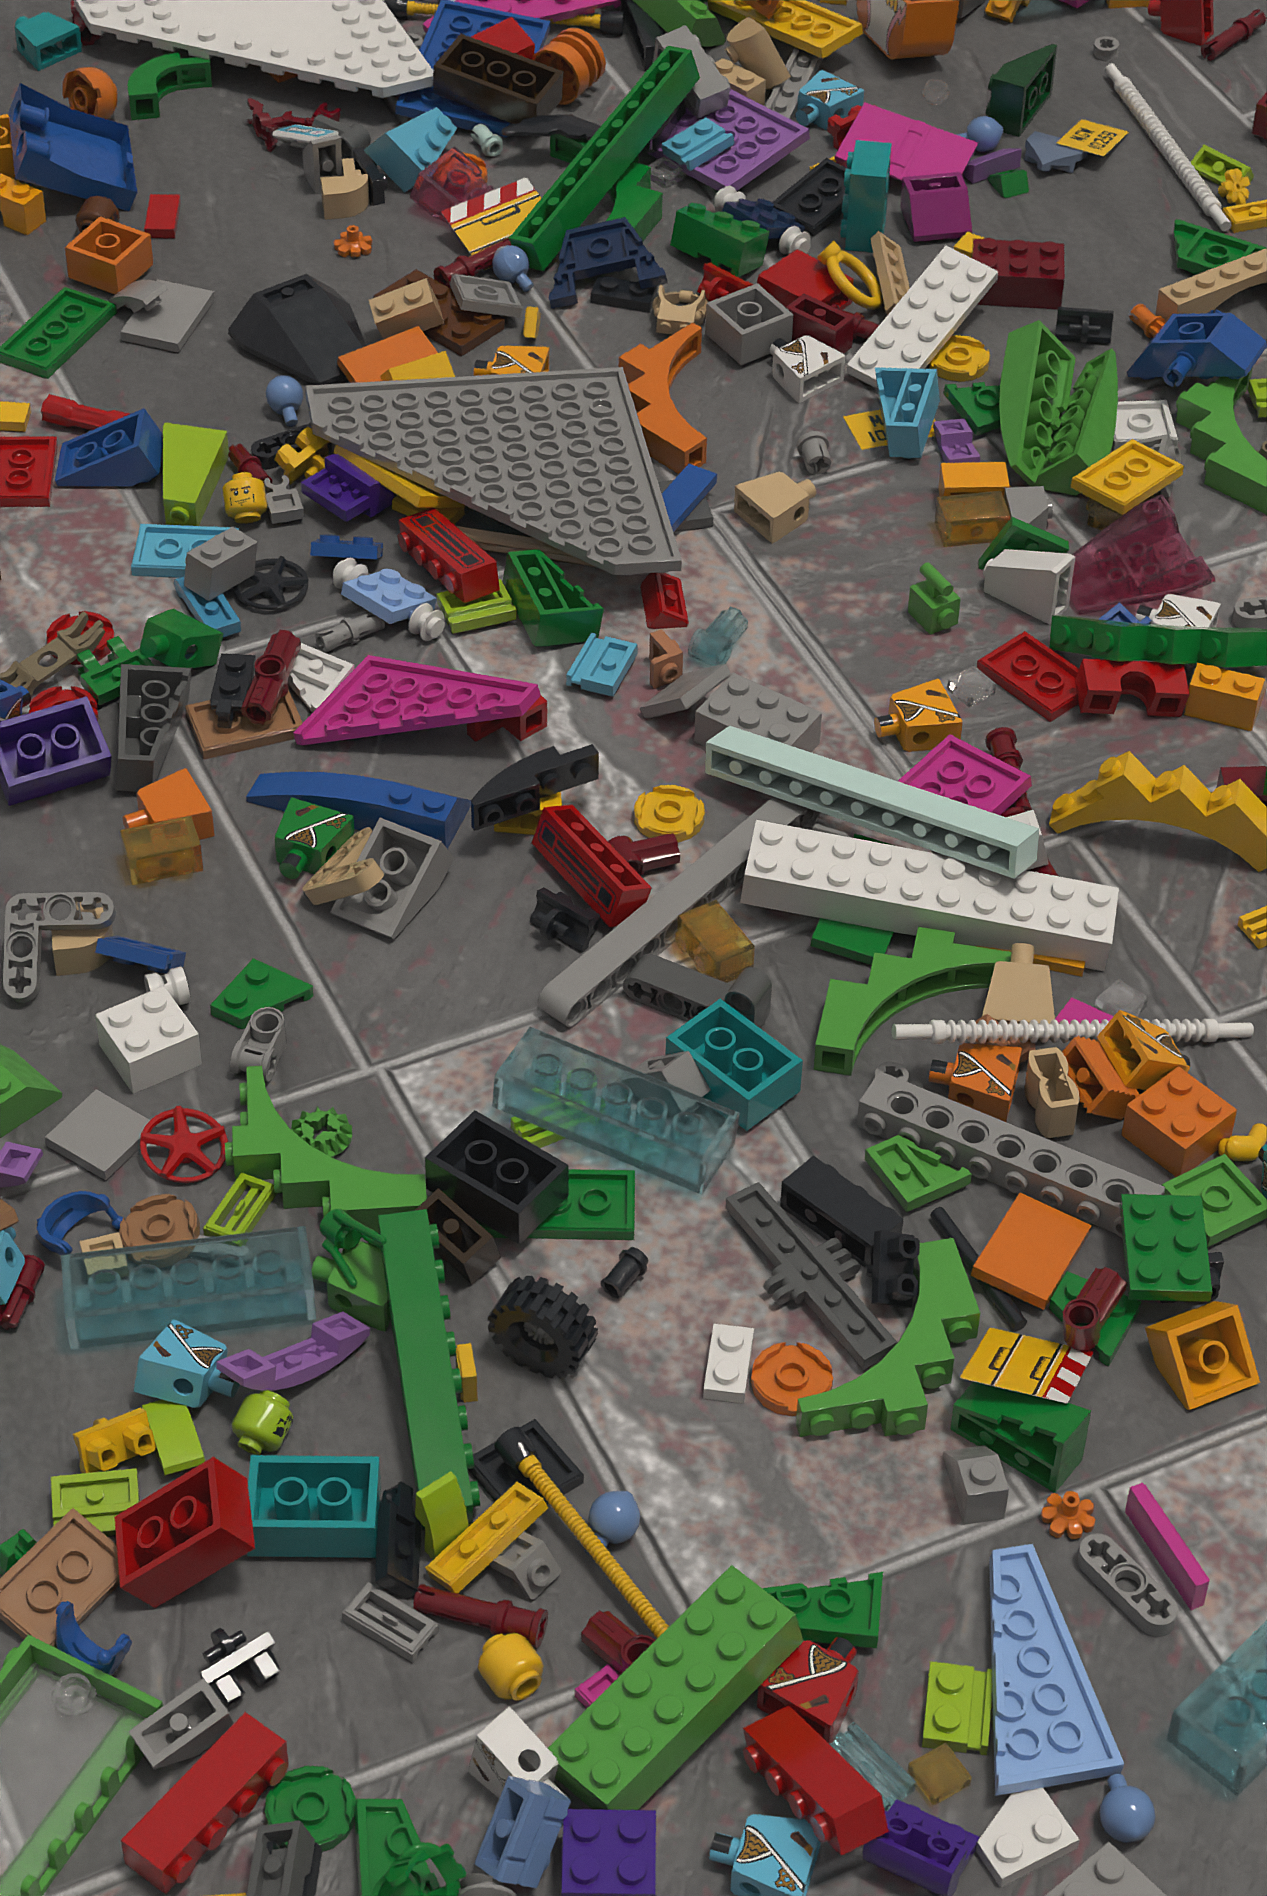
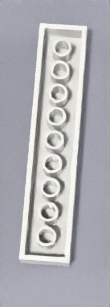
M756 820L740 903L916 936L918 927L955 932L954 943L1011 951L1012 944L1026 943L1034 946V954L1085 961L1084 968L1104 971L1113 941L1119 888L1027 870L1014 879L942 854Z

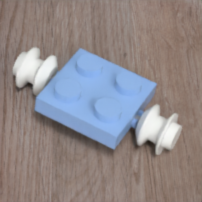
M346 558L335 566L333 570V584L335 587L342 589L341 595L389 624L409 618L410 632L413 634L420 633V637L424 641H430L442 633L445 626L444 614L440 610H434L437 598L426 592L425 588L421 585L409 582L401 577L399 572L392 569H382L379 572L368 575V568L363 564L357 565L356 560L353 558Z

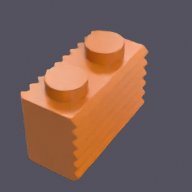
M1079 1035L1074 1037L1062 1053L1068 1062V1076L1078 1088L1080 1102L1084 1103L1083 1108H1087V1113L1122 1120L1125 1117L1126 1105L1140 1095L1135 1088H1129L1124 1085L1099 1041L1096 1042L1095 1039L1090 1040V1038L1085 1039V1037L1080 1038Z

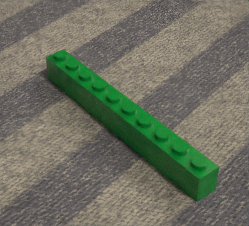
M667 46L509 237L511 245L521 248L526 253L529 259V268L544 271L561 250L566 230L578 228L698 82L700 75L692 50Z

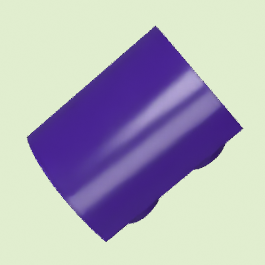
M339 454L324 457L325 468L301 482V493L345 522L362 512L371 518L391 506L394 499L392 491Z
M896 1799L889 1811L885 1810L889 1832L864 1844L863 1860L940 1896H953L962 1872L976 1851L977 1842L980 1837L956 1824L948 1823L922 1811L914 1805L906 1804Z

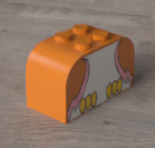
M857 0V15L859 23L862 24L863 32L890 59L946 55L950 51L954 40L959 0Z

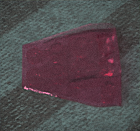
M1163 494L1135 506L1120 516L1072 554L1076 557L1070 600L1078 614L1082 615L1112 609L1119 602L1123 606H1130L1161 600L1168 594L1186 595L1215 582V577L1202 556L1196 558L1180 534L1175 513Z

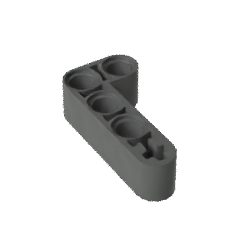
M644 954L623 981V989L631 999L686 1022L719 999H722L759 1028H761L770 1014L771 980L763 971L754 967L743 969L733 985L657 955Z

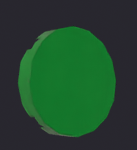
M303 1766L288 1771L282 1780L275 1785L273 1790L272 1788L266 1796V1823L271 1825L301 1821L315 1839V1842L321 1847L322 1852L335 1848L348 1837L355 1824L354 1807L356 1798L350 1783L344 1777L342 1780L338 1775H335L333 1770L324 1766Z

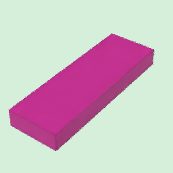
M1142 1482L1130 1487L1125 1508L1126 1515L1189 1609L1194 1610L1203 1606L1210 1579L1147 1486Z

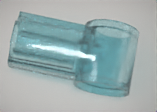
M730 606L728 610H722L706 630L703 628L697 629L690 640L688 655L713 666L726 664L731 655L733 645L748 627V620L742 615L741 610Z

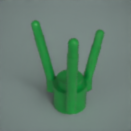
M334 1209L327 1213L320 1224V1233L326 1238L322 1243V1247L331 1254L350 1286L355 1287L357 1280L339 1249H352L362 1238L381 1250L380 1244H386V1237L357 1222L342 1209Z

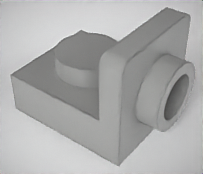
M526 1532L518 1536L490 1563L492 1569L516 1580L525 1596L530 1599H535L561 1574V1568L544 1541Z

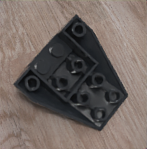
M308 274L253 293L228 328V335L245 351L314 385L332 384L335 381L346 378L337 365L338 357L367 346L350 304L333 288Z

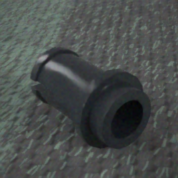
M635 1247L623 1250L619 1254V1262L602 1279L601 1286L603 1290L613 1298L619 1299L622 1297L635 1278L644 1275L647 1271L646 1265L649 1262L647 1256Z

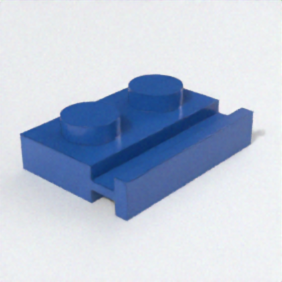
M320 535V539L311 542L310 556L378 559L383 556V543L373 542V537L354 536L353 541H342L339 535Z
M122 936L98 938L95 953L113 957V961L128 965L139 963L147 965L148 970L166 974L172 968L183 967L186 952Z

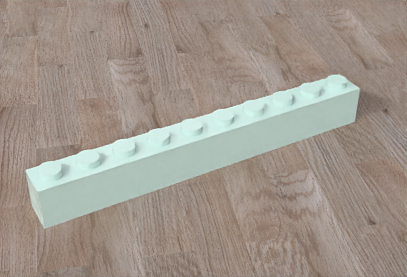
M728 726L706 742V774L1014 879L1037 861L1039 828L733 726Z

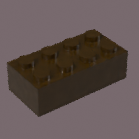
M461 33L433 66V94L513 124L521 123L522 120L540 115H550L562 100L563 71Z

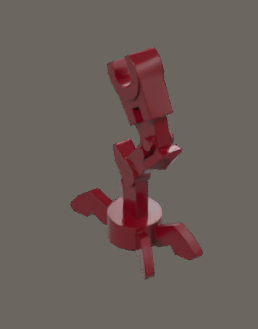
M252 98L247 100L249 109L253 110V118L247 119V124H252L256 135L265 140L268 152H272L278 143V139L272 136V131L279 127L292 125L311 127L314 118L320 114L337 122L340 121L341 109L336 108L333 111H328L327 103L319 105V108L312 114L311 118L292 116V111H287L280 117L271 118L269 113H262V103Z

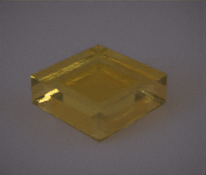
M947 1743L911 1761L908 1765L909 1774L932 1805L971 1785L972 1776Z

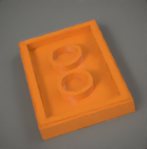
M417 326L339 356L337 365L350 383L382 381L380 376L390 368L438 352L420 327Z
M1019 1193L975 1262L970 1276L1044 1310L1087 1239L1092 1225Z

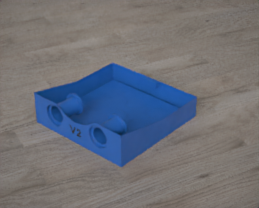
M20 83L9 109L15 179L85 199L91 196L106 197L117 208L130 211L137 195V185L128 126L71 109Z

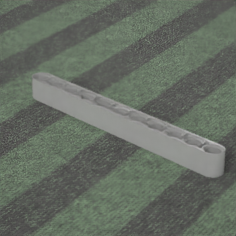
M773 796L550 981L540 993L537 1003L538 1008L567 1027L577 1025L623 986V981L641 956L644 954L657 956L743 884L756 820L809 829L818 819L820 812Z

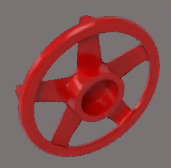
M176 1106L173 1109L156 1115L146 1124L141 1133L140 1152L146 1165L158 1176L177 1183H194L209 1178L223 1166L226 1160L225 1143L228 1142L224 1126H221L208 1114L195 1109ZM186 1117L199 1119L208 1124L212 1129L192 1133L189 1130ZM169 1118L174 1119L173 1135L150 1134L153 1128L162 1121ZM219 1138L221 1154L217 1163L214 1164L202 1152L201 1146ZM147 1144L168 1148L169 1156L161 1170L150 1159ZM192 1161L205 1170V1173L193 1177H177L172 1175L180 1163L185 1164Z

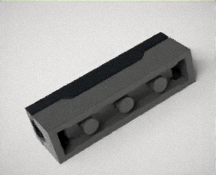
M301 1821L258 1826L246 1896H316L322 1849Z

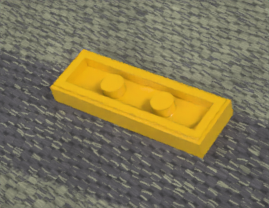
M516 1482L425 1567L430 1578L450 1592L458 1594L548 1509L544 1499L519 1482Z

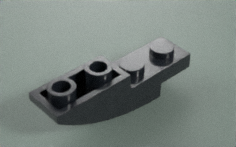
M593 744L563 754H559L555 746L529 755L505 768L487 782L472 798L471 827L474 831L540 810V798L599 779V752Z

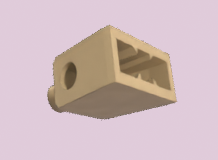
M776 472L736 485L734 512L773 544L806 522L809 514V499L816 496V488L809 479L795 483L785 473Z
M1026 943L1012 944L1011 961H997L995 963L982 1016L988 1014L998 1022L1005 1020L1007 1024L1013 1019L1018 1024L1023 1019L1028 1023L1035 1019L1038 1024L1041 1020L1045 1019L1050 1024L1051 1020L1055 1019L1050 969L1047 965L1033 964V945Z

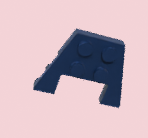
M626 217L566 230L559 255L560 264L558 272L554 274L555 283L553 291L549 293L548 298L551 309L577 304L576 280L593 278L597 275L615 271L620 272L633 267L637 268L641 289L667 284L668 281L665 270L659 267L654 259V255L648 252L640 236Z

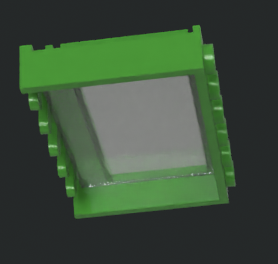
M29 1634L18 1648L14 1647L10 1650L4 1660L3 1668L0 1670V1896H43L143 1758L144 1754L128 1731L163 1707L162 1701Z

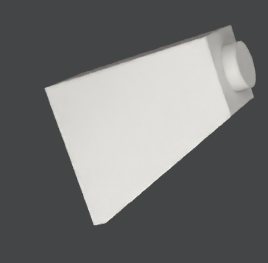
M1005 549L995 559H990L985 565L983 576L985 577L984 592L1050 625L1052 615H1061L1069 608L1076 556L1068 553Z

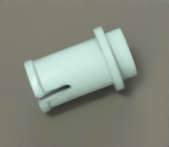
M478 124L473 128L472 131L475 133H471V137L481 146V150L486 156L494 157L502 152L503 141L499 135L493 134L484 124Z

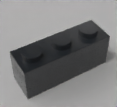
M814 1155L782 1181L780 1207L825 1240L837 1238L842 1243L841 1249L846 1248L852 1255L851 1258L856 1259L864 1268L868 1265H873L875 1231L883 1230L902 1233L904 1219L894 1209L881 1204L870 1196L863 1187L853 1184L840 1175L833 1166L823 1163Z

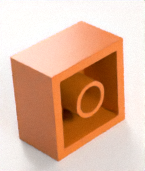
M101 216L65 246L68 278L115 295L129 284L135 282L153 265L151 235L149 233Z
M1178 1066L1126 1105L1121 1136L1177 1177L1194 1169L1218 1150L1219 1142L1223 1138H1230L1232 1136L1237 1109Z

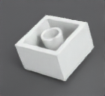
M165 986L95 1014L99 1045L133 1094L202 1065L199 1034Z

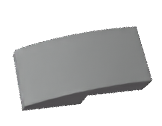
M138 280L126 286L110 298L108 302L116 304L117 309L125 304L134 313L143 307L148 312L162 301L159 295L168 288L164 283L158 281Z

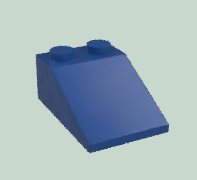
M143 408L66 441L61 445L55 482L58 486H133L140 482H149L159 475L163 451V434L146 409Z

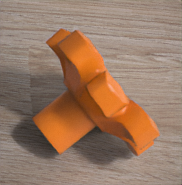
M355 225L348 226L347 231L340 234V239L334 241V249L342 257H347L349 254L351 257H360L361 253L369 255L372 252L371 236H363V233L359 232L358 226Z
M1067 1491L1063 1499L1057 1493H1052L1047 1498L1046 1507L1042 1508L1041 1519L1045 1523H1051L1049 1534L1053 1537L1061 1538L1064 1531H1067L1070 1539H1078L1082 1537L1083 1531L1088 1533L1094 1529L1096 1519L1090 1516L1094 1511V1504L1089 1499L1080 1501L1078 1493L1074 1491Z

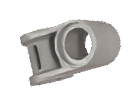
M264 1007L256 1010L251 1015L240 1040L237 1041L233 1049L230 1061L231 1072L239 1074L241 1071L246 1072V1067L262 1066L264 1081L269 1082L273 1078L277 1064L287 1046L284 1016L278 1009Z

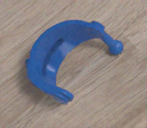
M89 1191L72 1192L56 1199L46 1207L41 1218L37 1219L38 1233L35 1236L44 1247L64 1257L70 1255L73 1250L62 1238L79 1220L89 1214L105 1211L111 1218L113 1227L119 1230L123 1217L118 1216L109 1204L110 1199L104 1194L98 1195Z
M69 1601L61 1602L56 1609L57 1649L112 1676L130 1650L132 1644L130 1636L125 1633L120 1635L115 1645L105 1650L92 1642L81 1630L74 1616L73 1603Z

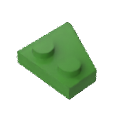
M900 1135L865 1149V1161L906 1212L971 1183L972 1174L968 1169L961 1167L959 1171H956L942 1164L940 1155L930 1150L921 1149L914 1142Z

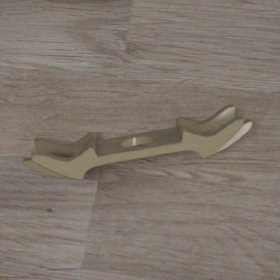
M83 611L72 626L58 631V637L22 662L14 661L5 672L0 673V679L14 687H25L30 696H32L34 689L76 660L78 653L87 649L91 652L94 651L105 633V630L102 628L103 622L98 620L90 629L80 635L89 619L88 615ZM46 655H56L58 657L56 663L49 667L39 665L40 660Z

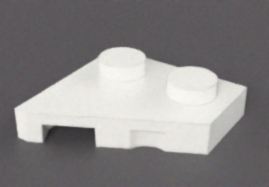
M301 643V649L289 675L288 684L313 713L355 669L354 664Z
M1044 1788L1011 1793L978 1840L976 1853L1001 1888L1078 1849L1079 1838Z

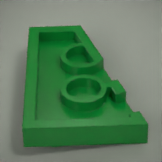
M883 1572L868 1574V1580L847 1582L846 1577L830 1579L829 1585L811 1588L802 1583L762 1588L796 1614L803 1641L832 1643L836 1637H841L848 1640L853 1646L877 1648Z
M356 1799L354 1809L359 1896H371L375 1884L389 1870L391 1864L401 1856L402 1851L415 1843L421 1842L402 1799ZM426 1861L413 1867L411 1874L424 1893L440 1888L435 1873L430 1872Z

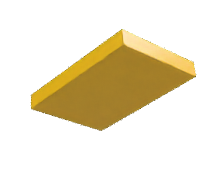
M1131 439L1074 476L1071 488L1123 515L1181 477L1184 466Z

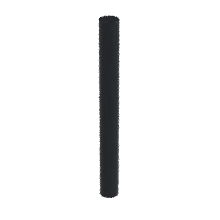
M937 1207L931 1212L930 1217L946 1239L954 1238L960 1258L972 1272V1268L979 1255L945 1209ZM977 1279L1013 1330L1019 1331L1023 1329L1027 1324V1320L1008 1294Z

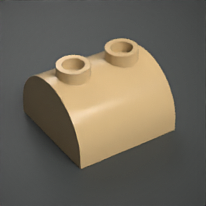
M747 17L728 33L727 41L730 46L725 49L728 57L733 63L739 61L742 68L765 79V90L791 77L766 29L759 23Z

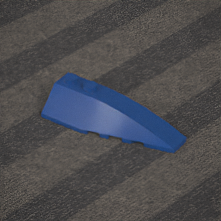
M328 772L260 774L246 796V802L284 812L292 797L354 816V829L359 831L370 827L373 831L379 818H383L437 839L447 849L471 807V800L404 783Z

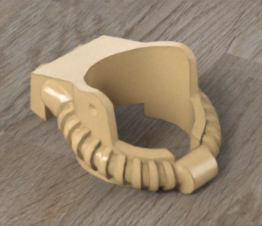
M660 285L658 296L652 303L654 315L657 317L656 332L675 334L691 323L700 326L706 317V303L709 302L705 298V290L701 291L700 296L693 294V291L687 290L665 293L664 285ZM679 302L691 303L686 306L673 305Z

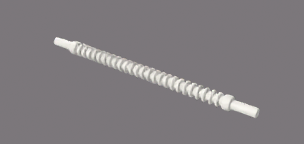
M1115 64L1107 65L1105 71L1114 82L1115 91L1123 99V102L1126 103V106L1137 121H1139L1140 125H1142V128L1152 139L1153 143H1155L1179 179L1182 180V183L1185 184V187L1195 198L1203 212L1207 216L1212 217L1222 231L1229 230L1231 222L1221 210L1220 201L1215 197L1208 185L1205 184V181L1195 170L1194 166H1192L1191 162L1188 161V158L1178 147L1177 143H1175L1158 117L1155 116V113L1142 98L1141 94H1139L1128 77H1124Z
M1013 1019L1009 1024L1005 1020H1000L998 1024L995 1020H990L988 1024L984 1020H980L978 1024L974 1020H970L966 1024L964 1020H959L955 1024L953 1020H949L946 1024L943 1020H931L929 1024H893L891 1034L894 1040H929L932 1044H942L946 1039L950 1044L954 1043L956 1039L961 1044L966 1039L971 1044L975 1043L977 1039L980 1043H985L987 1039L991 1043H995L997 1039L1001 1043H1005L1007 1039L1011 1043H1016L1018 1039L1020 1042L1026 1043L1028 1038L1032 1043H1036L1038 1039L1042 1043H1046L1049 1038L1053 1043L1058 1042L1059 1038L1063 1043H1066L1069 1038L1072 1040L1078 1035L1080 1038L1095 1039L1097 1042L1099 1041L1097 1036L1109 1021L1104 1019L1099 1023L1097 1019H1094L1089 1023L1088 1020L1084 1019L1079 1024L1078 1020L1073 1019L1069 1024L1066 1019H1063L1059 1024L1057 1020L1053 1019L1049 1024L1047 1020L1043 1019L1038 1024L1033 1019L1028 1024L1023 1019L1018 1024ZM1154 1019L1151 1022L1164 1028L1174 1042H1178L1180 1039L1184 1042H1188L1190 1039L1194 1042H1198L1200 1039L1203 1042H1215L1218 1038H1251L1254 1033L1252 1023H1218L1215 1019H1203L1201 1022L1198 1019H1193L1192 1022L1188 1019H1183L1181 1023L1178 1019L1172 1020L1171 1023L1168 1019L1162 1020L1161 1023L1158 1019Z

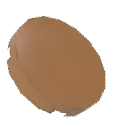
M171 1194L154 1195L137 1202L130 1208L131 1213L127 1216L126 1220L123 1217L120 1223V1237L128 1256L138 1263L148 1265L167 1264L183 1257L192 1249L200 1235V1221L192 1204L187 1200L185 1202L179 1200L176 1195Z

